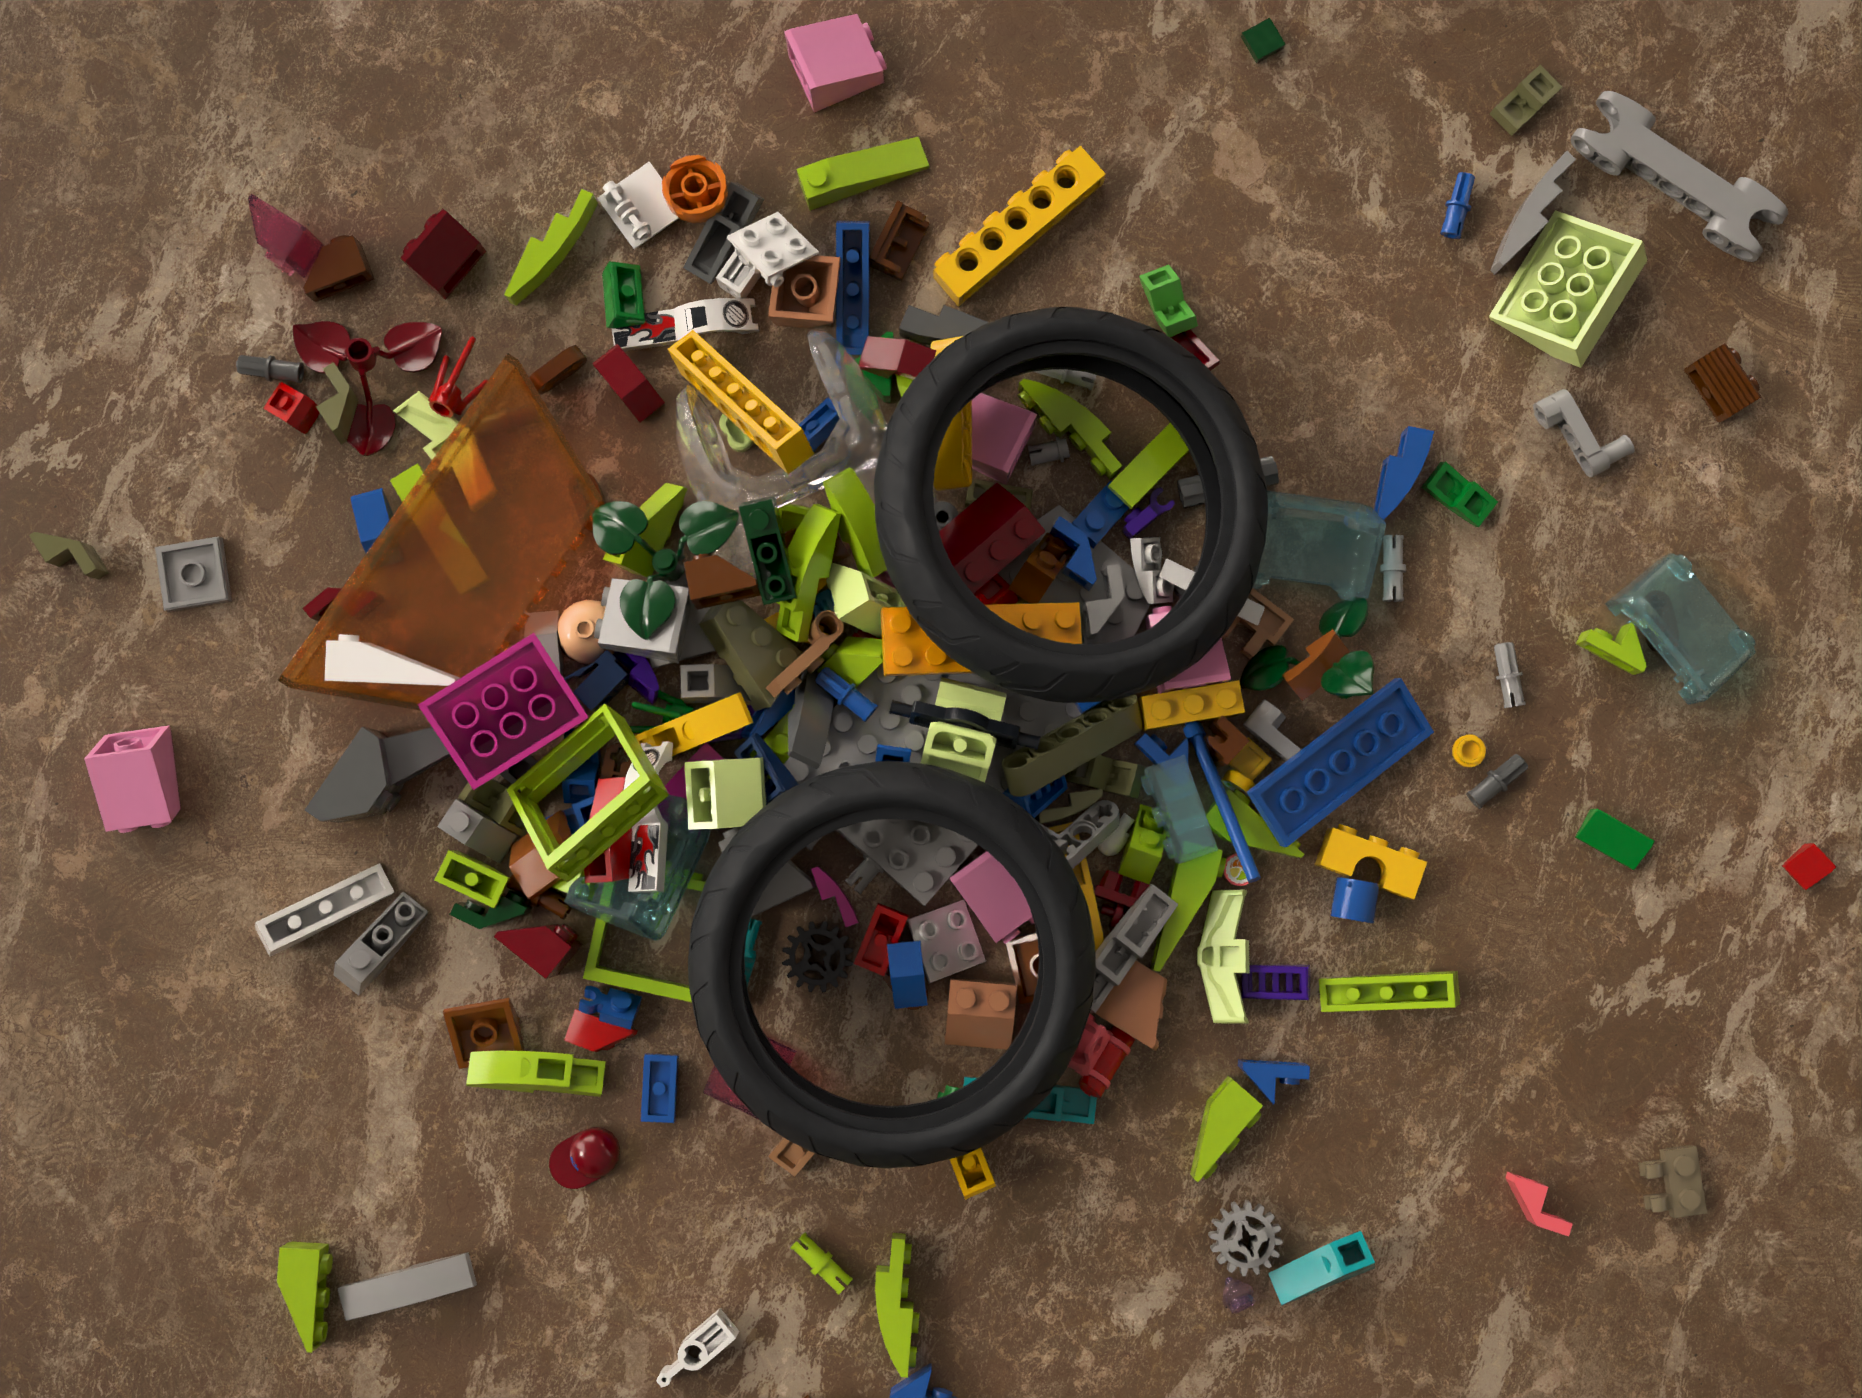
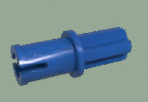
M1460 172L1457 175L1451 200L1446 201L1445 204L1447 211L1440 232L1441 235H1445L1444 237L1451 239L1461 238L1465 217L1472 208L1468 203L1475 179L1473 174Z
M825 667L815 680L818 685L838 700L837 704L839 706L845 705L864 722L870 718L878 705L871 702L855 689L856 684L852 683L850 685L829 667Z

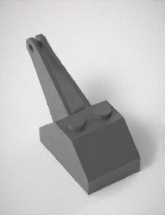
M361 727L307 805L305 811L321 822L335 823L382 815L387 810L391 812L402 797L399 793L404 787L403 784L451 755L432 727L393 737H388L378 730Z

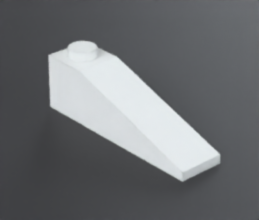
M339 634L338 641L326 640L324 681L449 686L460 679L457 676L375 644L359 642V635Z
M379 863L255 922V929L269 957L392 895L394 890Z

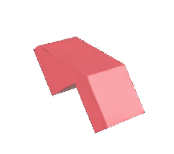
M1507 1172L1506 1180L1526 1219L1538 1227L1569 1236L1573 1223L1564 1218L1541 1211L1548 1186L1538 1181Z

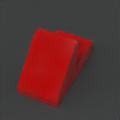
M283 382L279 383L263 409L303 434L308 433L320 415L316 408L318 404Z
M878 903L853 964L884 976L889 966L887 944L898 943L909 915Z

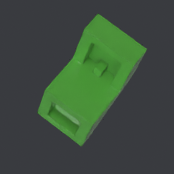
M1170 265L1139 276L1155 319L1168 337L1198 326L1196 315L1184 300L1180 278Z

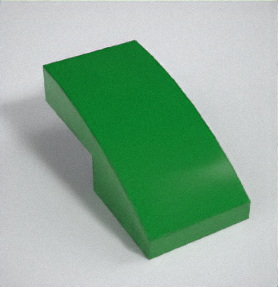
M1446 461L1438 464L1421 487L1453 513L1475 527H1480L1498 503L1475 481L1469 482Z

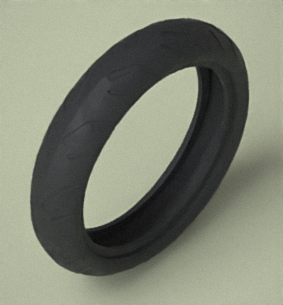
M1079 307L1038 309L1002 317L982 325L953 341L916 376L903 394L886 428L874 477L875 522L880 549L891 581L914 620L943 652L963 667L994 685L1017 694L1045 701L1083 703L1120 699L1153 689L1197 663L1227 632L1243 608L1256 582L1266 543L1268 521L1267 485L1256 442L1232 395L1200 359L1175 340L1150 326L1110 312ZM1049 369L1082 371L1108 378L1133 390L1153 404L1178 431L1188 447L1196 464L1204 493L1206 511L1205 538L1198 566L1188 588L1177 604L1152 628L1129 638L1101 644H1072L1041 638L1017 628L992 612L971 592L955 570L943 546L934 510L933 483L938 452L944 435L958 412L981 392L1001 381L1028 372Z
M899 761L871 762L823 773L783 792L755 814L732 838L706 880L692 921L688 955L689 989L697 1028L715 1067L734 1094L763 1124L804 1149L849 1164L875 1168L916 1167L963 1156L991 1143L1024 1119L1050 1094L1064 1074L1078 1048L1092 1008L1096 971L1095 941L1087 901L1068 860L1045 829L1020 805L980 780L934 765ZM904 819L938 825L972 840L985 849L1004 866L1022 890L1031 910L1038 939L1039 968L1033 1002L1021 1030L1007 1051L985 1073L963 1088L934 1100L911 1105L883 1106L851 1101L834 1095L801 1076L785 1062L764 1034L755 1016L745 977V945L750 919L763 891L776 873L794 855L818 838L837 829L872 820Z

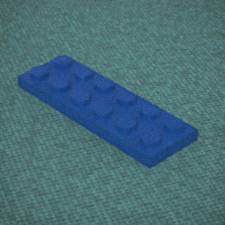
M1394 678L1246 793L1279 845L1288 847L1428 738L1434 731L1401 678Z

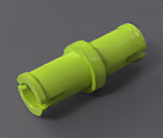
M804 1232L799 1240L808 1250H805L797 1241L790 1249L794 1250L812 1268L810 1270L812 1274H818L839 1295L845 1287L836 1280V1276L847 1286L853 1278L831 1259L833 1255L829 1251L825 1253Z

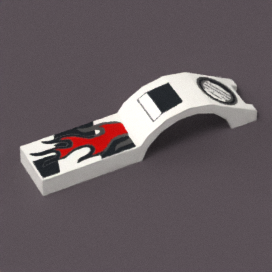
M753 298L704 299L689 302L675 309L644 313V324L612 328L614 346L618 344L625 352L672 345L692 330L698 335L712 332H737L740 334L759 332L758 323L752 322L751 307H756L755 300Z
M664 741L661 746L651 747V744L648 743L640 744L659 775L665 763L672 761L673 743ZM631 763L626 774L624 789L640 776L633 763ZM658 806L632 827L628 892H664L668 823L662 818Z

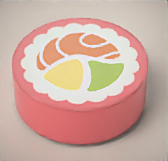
M1237 853L1226 858L1223 877L1232 885L1244 886L1249 883Z

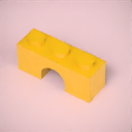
M1239 680L1141 696L1138 699L1143 721V732L1174 727L1190 722L1215 720L1222 715L1227 718L1245 713Z
M1339 824L1337 829L1334 827L1327 828L1315 862L1316 866L1343 876H1352L1357 862L1364 857H1370L1377 862L1380 868L1379 889L1406 899H1415L1427 865L1426 861L1418 859L1420 853L1405 847H1401L1400 851L1393 850L1387 847L1388 841L1371 835L1366 840L1356 836L1358 830Z

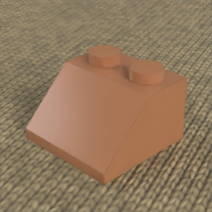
M815 255L783 271V283L779 287L772 285L768 317L775 326L811 328L834 323L840 257Z
M950 978L945 1044L1007 1050L1012 1041L1017 985L1015 983Z

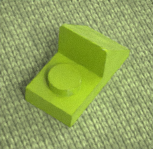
M1632 622L1621 627L1614 641L1610 633L1599 628L1590 629L1580 634L1576 642L1578 646L1632 675L1645 671L1647 667L1635 626Z

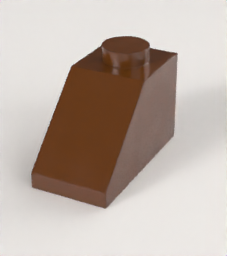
M341 235L333 238L330 244L322 246L303 287L305 294L314 302L374 280L362 244L353 235Z
M699 554L694 556L691 561L684 562L690 600L697 610L761 596L758 582L755 578L718 555Z

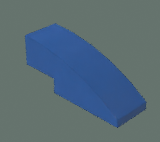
M1408 426L1401 432L1397 456L1389 455L1382 463L1371 524L1378 525L1410 491L1429 453L1434 431Z

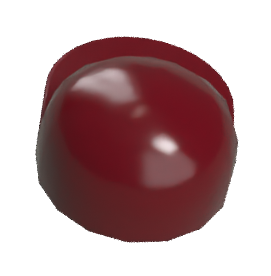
M591 1127L578 1132L560 1142L553 1149L549 1159L552 1177L563 1187L578 1189L606 1176L615 1168L619 1161V1142L612 1132L600 1127Z

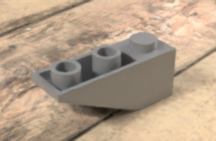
M402 892L335 962L333 975L359 996L382 972L427 916L428 911L405 892Z

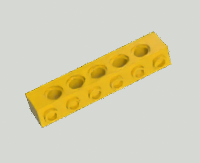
M1081 145L1073 152L1070 149L1065 151L1057 159V165L1052 170L1040 172L1033 179V186L1026 192L1020 190L1015 193L1007 202L1009 205L1001 213L998 211L993 212L983 222L984 227L976 234L973 231L968 233L959 242L960 247L952 254L946 252L935 262L934 266L936 268L933 269L934 280L958 307L1104 184L1105 172ZM1061 178H1069L1074 185L1070 188H1063L1057 181ZM1043 198L1050 205L1045 209H1039L1035 207L1033 201ZM1012 219H1021L1026 226L1016 230L1011 228L1008 223ZM989 239H996L1001 243V247L997 250H989L985 247L984 243ZM969 259L973 260L977 267L972 271H965L960 267V263Z
M694 330L667 349L681 375L788 475L814 455L803 429Z

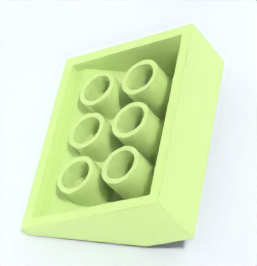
M1555 210L1489 315V318L1550 356L1581 368L1646 264L1647 256L1642 240Z

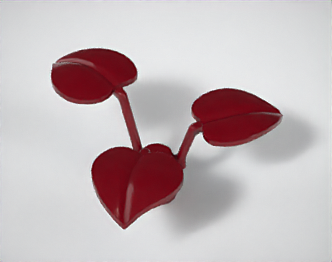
M320 321L310 324L293 325V340L296 350L308 368L317 373L325 374L323 368L334 362L338 368L340 360H349L351 366L358 371L366 398V406L357 404L347 442L362 456H370L382 450L393 437L396 420L389 406L385 404L373 406L366 372L373 369L376 365V356L385 359L394 358L397 367L405 372L416 373L427 369L437 356L442 337V328L427 322H408L397 325L390 329L384 337L385 347L389 351L387 353L380 350L378 346L372 348L371 344L364 338H354L351 340L348 331L342 325L335 322Z

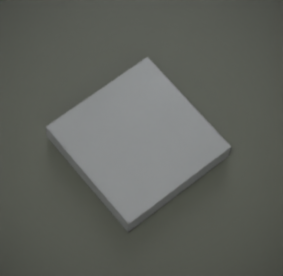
M218 536L155 547L164 611L172 612L232 601L222 537Z

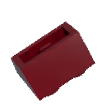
M442 208L438 214L435 213L429 217L424 225V231L418 238H414L406 244L400 259L416 277L446 300L487 251L471 233Z

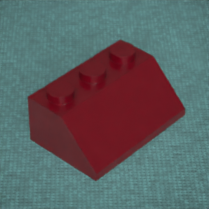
M997 482L953 518L945 527L939 530L943 546L952 565L973 594L1046 532L1029 509Z

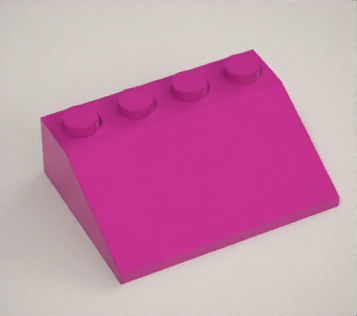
M532 633L418 704L473 790L589 718L535 633Z

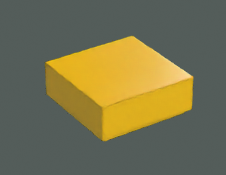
M1247 737L1250 741L1228 765L1233 770L1244 774L1253 781L1272 761V758Z

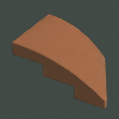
M1135 961L1121 983L1112 988L1095 1014L1156 1051L1159 1047V1041L1156 1039L1158 1022L1163 1017L1164 1007L1162 1000L1166 994L1167 979Z

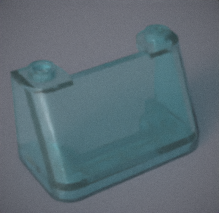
M1267 491L1268 521L1266 543L1253 588H1262V585L1269 584L1271 578L1328 585L1338 592V597L1345 600L1355 601L1357 597L1368 599L1386 529V523L1372 507L1356 502Z
M1669 553L1663 556L1605 603L1614 616L1623 612L1624 615L1631 618L1627 623L1632 622L1634 626L1636 625L1677 674L1673 677L1676 683H1684V687L1678 693L1688 705L1708 700L1756 653L1754 648L1756 643L1753 637L1746 631H1741L1692 572V565L1689 560L1681 554Z
M670 794L657 805L662 818L668 823L664 892H628L629 879L614 882L585 883V877H580L569 887L564 901L573 909L648 939L657 941L665 935L710 836V829L688 830L687 800Z

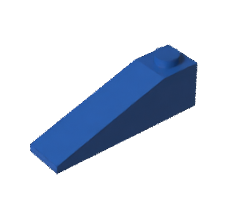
M837 221L836 257H840L841 262L836 297V355H861L866 338L869 336L870 221Z

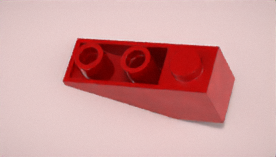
M626 777L598 779L589 820L624 790ZM632 828L584 868L585 883L614 882L629 879Z

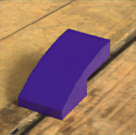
M614 651L613 655L631 670L628 685L653 705L658 698L659 685L647 659L643 656Z

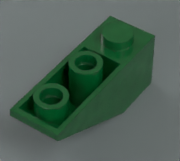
M775 495L743 502L739 506V511L763 605L796 598L783 526Z

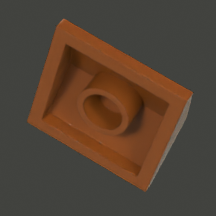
M559 810L546 820L559 846L572 835L564 811ZM529 833L511 845L509 869L528 899H535L561 880L560 877L547 870Z
M1036 933L1018 936L1006 943L1020 1004L1033 1002L1039 968V950Z
M510 998L443 1010L459 1069L469 1067L471 1052L524 1051L519 1017Z

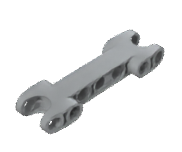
M1613 91L1602 92L1596 100V105L1608 119L1610 132L1598 133L1585 128H1578L1570 139L1573 147L1590 163L1610 175L1617 176L1626 167L1707 221L1708 223L1703 229L1702 234L1710 243L1738 259L1748 262L1757 261L1763 252V248L1751 234L1749 229L1750 219H1759L1777 225L1782 224L1788 215L1786 205L1772 192L1752 179L1740 177L1734 185L1730 184L1652 132L1650 129L1655 124L1656 119L1649 110Z

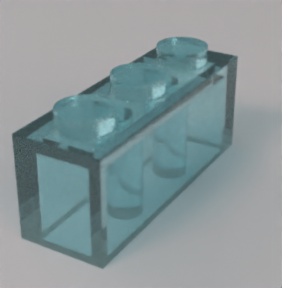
M1185 755L1143 769L1145 776L1141 777V782L1146 795H1152L1156 807L1152 808V813L1158 828L1163 826L1168 839L1163 840V844L1168 858H1175L1176 863H1183L1218 851Z

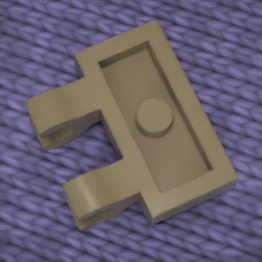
M1686 1145L1659 1149L1661 1159L1638 1162L1640 1176H1646L1648 1179L1664 1177L1666 1193L1644 1195L1646 1210L1652 1209V1212L1669 1210V1215L1673 1218L1707 1214L1697 1146Z

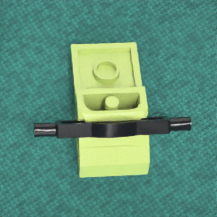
M941 677L935 705L920 701H914L913 705L892 700L889 714L910 718V724L929 728L920 763L950 769L984 783L995 745L1015 749L1016 745L1037 750L1041 737L1020 732V726L1001 722L1007 693Z

